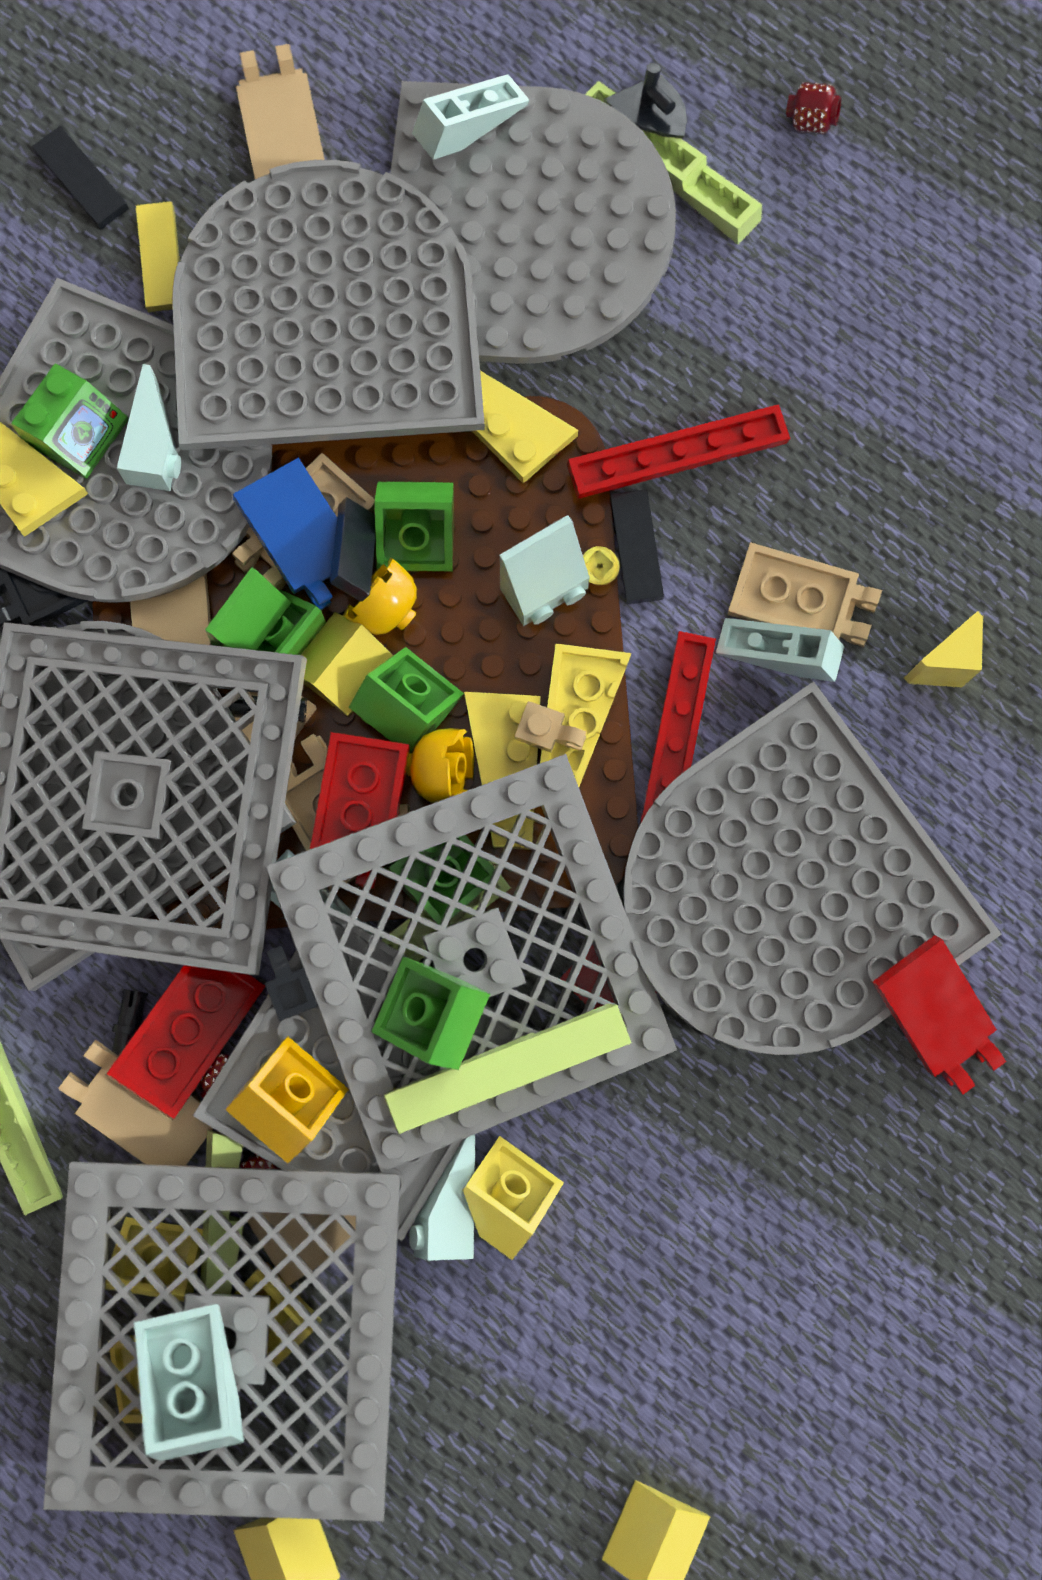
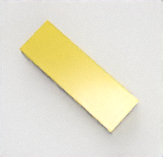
M171 201L136 205L145 307L148 312L173 310V283L178 261L180 262L173 203Z

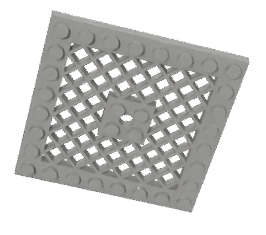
M4 622L0 643V939L259 975L272 892V883L266 866L276 863L307 658L303 655ZM40 668H46L40 673ZM63 670L83 673L70 682ZM100 675L118 676L119 678L107 686ZM56 676L64 688L49 699L41 687ZM136 679L157 682L144 691ZM93 680L100 693L85 703L77 691ZM173 683L195 686L181 695ZM130 684L138 697L123 708L114 695ZM211 687L231 689L232 691L219 700ZM167 688L175 702L160 713L152 699ZM204 692L213 706L197 717L189 703ZM249 692L258 693L257 703L249 694ZM35 697H37L42 705L33 711ZM71 697L79 709L64 720L56 708ZM240 697H243L252 710L235 722L226 708ZM108 701L116 714L101 725L93 712ZM145 705L153 719L138 730L130 716ZM183 710L191 723L175 734L167 721ZM49 714L57 727L42 737L35 724ZM220 714L229 728L213 739L205 725ZM86 718L94 731L79 742L71 729ZM123 722L131 736L119 746H116L108 734ZM253 722L251 741H249L242 730ZM161 727L169 740L156 751H153L145 738ZM198 731L207 745L191 756L183 742ZM30 735L35 744L27 750ZM236 735L245 750L229 761L220 747ZM62 736H65L72 749L58 759L50 746ZM101 740L109 752L95 751L94 759L92 760L86 751ZM138 744L147 757L127 755L126 753ZM176 748L185 762L174 770L175 762L163 758ZM43 753L50 766L36 776L28 763ZM214 753L223 767L207 778L198 764ZM79 757L88 770L73 781L65 767ZM247 761L245 780H243L236 769ZM189 771H192L201 784L185 795L176 782ZM22 774H24L29 783L20 789ZM57 774L66 787L54 797H51L43 785ZM230 775L239 789L223 800L214 786ZM89 783L86 799L80 789ZM134 785L137 789V798L133 804L124 806L120 798L121 792L126 786ZM36 791L44 805L30 815L22 801ZM172 791L178 802L168 809L170 793ZM207 792L217 806L201 817L192 803ZM73 796L81 809L67 820L58 806ZM241 800L239 818L237 820L230 808ZM183 810H186L194 824L179 835L170 821ZM17 813L22 822L14 827L15 815ZM51 813L59 827L45 837L37 823ZM223 814L233 829L217 840L208 825ZM82 821V829L96 831L83 842L73 829ZM29 830L37 844L26 853H23L15 840ZM165 830L172 841L157 852L148 838L163 840ZM201 831L211 846L195 857L186 842ZM111 833L134 837L120 847ZM66 835L75 848L61 859L52 845ZM235 839L233 857L231 859L224 847ZM101 840H104L112 854L98 864L89 850ZM141 844L150 859L135 869L126 855ZM179 849L188 864L173 874L164 860ZM10 851L16 861L7 867ZM44 852L53 866L39 876L30 862ZM217 854L226 866V869L211 880L201 865ZM82 857L90 871L76 881L67 867ZM119 862L128 876L113 886L104 872ZM154 867H157L166 881L151 892L142 877ZM22 869L31 883L17 893L8 879ZM192 872H195L204 886L189 897L179 882ZM59 874L68 888L54 898L45 884ZM97 879L106 893L91 903L82 889ZM229 879L225 899L218 887ZM135 884L144 898L129 909L120 894ZM170 889H173L182 904L167 914L158 902V899ZM3 891L8 899H1ZM37 891L46 905L24 901ZM211 894L220 909L205 920L195 905ZM75 896L84 910L61 906ZM112 901L121 915L98 911ZM150 906L159 920L138 918L136 916ZM188 911L198 926L175 923L174 921ZM223 919L221 929L211 928Z
M566 754L266 866L381 1173L677 1050L656 992L642 970L633 949L632 941L636 940ZM541 806L545 817L530 810ZM518 815L511 833L493 825ZM526 817L544 825L536 844L518 836ZM481 829L474 847L455 839ZM489 831L507 839L500 858L481 850ZM550 832L559 855L543 848ZM445 842L437 861L418 853ZM514 843L532 850L524 870L506 862ZM452 845L471 853L463 872L444 865ZM540 854L558 862L550 881L532 874ZM408 856L400 876L381 868V866ZM477 857L496 864L488 884L469 876ZM415 859L434 867L425 887L406 879ZM503 868L521 876L513 896L495 888ZM564 869L573 892L557 885ZM370 871L362 890L342 882ZM440 871L459 878L451 899L432 891ZM377 873L397 881L388 902L368 893ZM528 880L546 887L538 907L521 900ZM466 882L485 890L477 910L458 902ZM333 885L324 903L319 890ZM403 885L422 893L414 913L394 905ZM339 887L359 896L350 916L330 908ZM554 891L571 899L564 918L546 911ZM492 894L510 902L503 919L498 908L484 912ZM429 896L448 904L439 925L420 917ZM365 899L385 907L376 928L356 920ZM517 906L535 913L527 933L509 925ZM578 906L587 929L571 922ZM455 908L473 916L447 926ZM391 911L411 919L402 940L383 932ZM328 914L347 922L339 942ZM543 917L560 924L552 944L534 937ZM417 923L436 930L422 936L427 951L409 943ZM353 925L373 933L364 954L344 946ZM568 928L585 935L577 955L560 948ZM508 932L524 939L517 956ZM380 937L399 945L390 966L371 958ZM531 943L549 950L541 970L523 963ZM591 944L594 946L601 966L585 960ZM407 948L425 956L422 964L429 966L432 962L433 968L489 993V998L500 994L493 1011L486 1008L483 1010V1014L490 1016L482 1037L473 1034L471 1040L479 1043L473 1057L484 1053L486 1047L494 1049L499 1046L489 1041L498 1020L515 1027L510 1041L520 1038L523 1031L528 1034L538 1033V1031L526 1027L534 1006L552 1013L545 1029L557 1025L560 1017L566 1020L574 1018V1016L563 1012L571 991L588 998L582 1014L593 1010L596 1002L602 1005L614 1004L599 997L605 981L608 983L615 1005H618L632 1043L398 1134L383 1094L394 1090L385 1066L404 1074L398 1088L407 1085L411 1077L419 1080L426 1076L414 1071L419 1061V1058L412 1055L407 1068L388 1060L394 1044L388 1041L381 1055L371 1028L375 1025L373 1021L382 1001H385V994ZM471 948L480 949L485 957L483 966L477 971H469L463 962L465 953ZM342 951L361 959L353 979ZM557 954L574 961L566 982L549 974ZM368 963L387 971L379 992L359 984ZM582 965L599 972L591 993L574 986ZM521 969L538 976L530 996L512 989L526 983ZM546 980L563 987L555 1008L537 1000ZM357 990L375 997L368 1016L365 1014ZM509 994L527 1002L518 1023L500 1015ZM438 1066L436 1072L443 1070L446 1067Z
M70 1162L43 1510L384 1521L400 1174ZM111 1207H124L110 1220ZM138 1208H163L165 1210L150 1222ZM179 1209L207 1211L191 1224ZM220 1211H244L248 1213L233 1226ZM261 1212L290 1214L274 1228ZM128 1213L143 1228L129 1243L114 1227ZM169 1214L185 1230L171 1244L155 1228ZM302 1214H325L330 1216L315 1229ZM211 1215L226 1231L212 1246L197 1231V1228ZM343 1215L356 1216V1230ZM252 1217L268 1233L253 1248L238 1232ZM293 1218L309 1234L295 1249L279 1233ZM335 1219L351 1236L336 1251L320 1235ZM147 1235L163 1251L149 1265L134 1250V1247ZM110 1236L121 1250L107 1262ZM188 1236L204 1252L190 1267L174 1250ZM230 1237L246 1254L232 1268L216 1252ZM271 1239L287 1254V1257L273 1270L257 1253ZM313 1240L328 1255V1258L314 1272L298 1255ZM355 1242L354 1270L352 1271L340 1255ZM125 1255L140 1270V1273L126 1286L111 1269ZM167 1256L182 1272L168 1287L153 1271ZM207 1258H210L224 1274L209 1289L194 1273ZM249 1259L265 1275L251 1290L235 1274ZM291 1260L307 1277L292 1292L276 1275ZM332 1262L348 1278L334 1293L318 1277ZM144 1277L160 1293L146 1308L130 1291ZM187 1278L199 1293H187L185 1295V1305L183 1306L171 1292ZM107 1279L118 1293L104 1305L105 1282ZM227 1280L240 1292V1294H213ZM269 1281L285 1298L271 1312V1296L255 1295ZM310 1283L326 1299L312 1314L296 1298ZM353 1284L352 1310L350 1313L337 1298ZM121 1298L137 1313V1316L124 1328L108 1312ZM163 1299L167 1301L176 1313L218 1304L223 1327L231 1328L236 1334L237 1342L234 1348L229 1349L235 1383L237 1384V1392L243 1388L257 1405L244 1419L241 1418L243 1436L255 1449L241 1463L226 1447L210 1450L199 1462L192 1454L181 1456L180 1458L187 1466L162 1465L166 1460L159 1461L145 1455V1447L141 1443L144 1440L143 1432L136 1437L122 1421L134 1407H137L142 1413L140 1394L124 1377L138 1364L136 1343L127 1333L134 1327V1322L154 1318L149 1312ZM289 1303L305 1320L290 1335L274 1318ZM330 1305L346 1321L332 1336L316 1320ZM104 1322L115 1336L101 1349ZM308 1326L324 1342L309 1357L294 1341ZM270 1327L282 1342L267 1355ZM351 1327L348 1357L335 1341ZM118 1341L134 1357L122 1371H119L105 1355ZM285 1347H288L302 1363L288 1377L272 1361ZM328 1348L343 1364L329 1379L314 1364V1361ZM101 1366L112 1380L98 1392ZM267 1369L280 1385L264 1398L252 1384L264 1385ZM306 1369L321 1385L307 1400L292 1384ZM348 1371L346 1400L333 1384ZM115 1384L131 1400V1403L118 1415L102 1398ZM284 1390L299 1406L285 1421L270 1405ZM326 1391L341 1407L327 1422L311 1406ZM98 1410L109 1423L95 1436L96 1413ZM261 1411L277 1427L263 1442L248 1426ZM303 1413L319 1429L305 1443L289 1427ZM346 1415L344 1444L331 1428ZM112 1428L128 1444L115 1459L99 1442ZM281 1434L297 1450L283 1464L267 1448ZM323 1436L338 1450V1453L325 1466L309 1450ZM134 1451L144 1464H121L120 1462L130 1452ZM94 1454L102 1463H93ZM218 1454L229 1467H206L205 1465ZM260 1455L271 1469L246 1467ZM303 1457L313 1470H291L289 1468ZM344 1458L343 1471H331Z

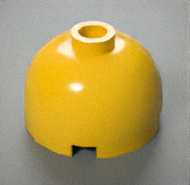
M391 557L388 560L387 567L383 564L372 575L370 595L363 602L359 601L355 607L349 604L343 616L350 622L362 624L374 635L386 634L396 626L403 630L416 615V612L411 609L417 598V588L413 578Z
M448 728L430 732L419 740L413 753H410L408 756L406 773L408 776H411L417 793L432 804L468 791L463 788L465 778H473L474 750L471 737H463L467 732L465 729Z

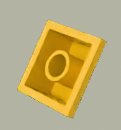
M287 1036L225 1110L288 1164L314 1139L349 1089Z

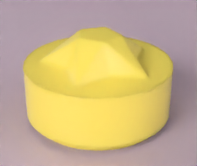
M597 546L584 553L583 558L590 577V583L606 585L616 578L619 572V560L613 551L606 547Z

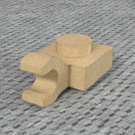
M528 701L514 737L517 741L551 753L555 742L581 751L586 739V731L562 725L565 718L564 713Z

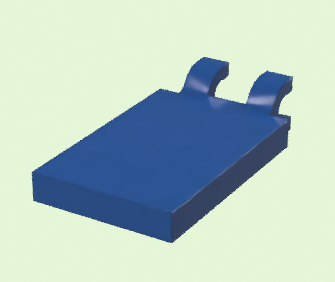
M297 458L235 492L233 500L293 594L304 589L312 604L323 610L331 605L330 599L332 594L323 581L331 577L337 516L300 459Z

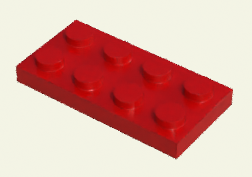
M183 965L105 1075L171 1120H174L261 994L265 985L249 974Z

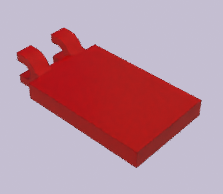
M331 732L310 849L398 817L410 750L409 744ZM370 871L357 875L355 884L363 887ZM377 874L372 883L371 889H375Z
M936 935L932 936L872 981L927 1072L934 1077L942 1073L946 1082L950 1086L955 1085L961 1094L964 1095L975 1086L969 1074L960 1065L973 1054L981 1063L986 1061L989 1068L993 1071L1006 1062L1001 1052L988 1038L997 1030L942 938Z

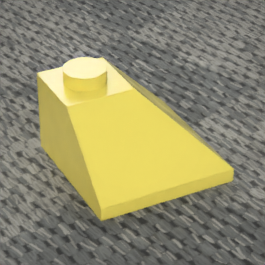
M499 1136L464 1187L463 1193L479 1236L513 1260L533 1235L564 1182Z

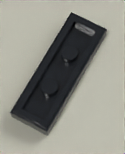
M61 125L32 146L36 155L100 230L129 209L127 202Z
M646 489L610 494L626 605L663 600L664 591L648 491Z
M346 497L338 506L330 583L363 602L370 595L376 534L375 514Z

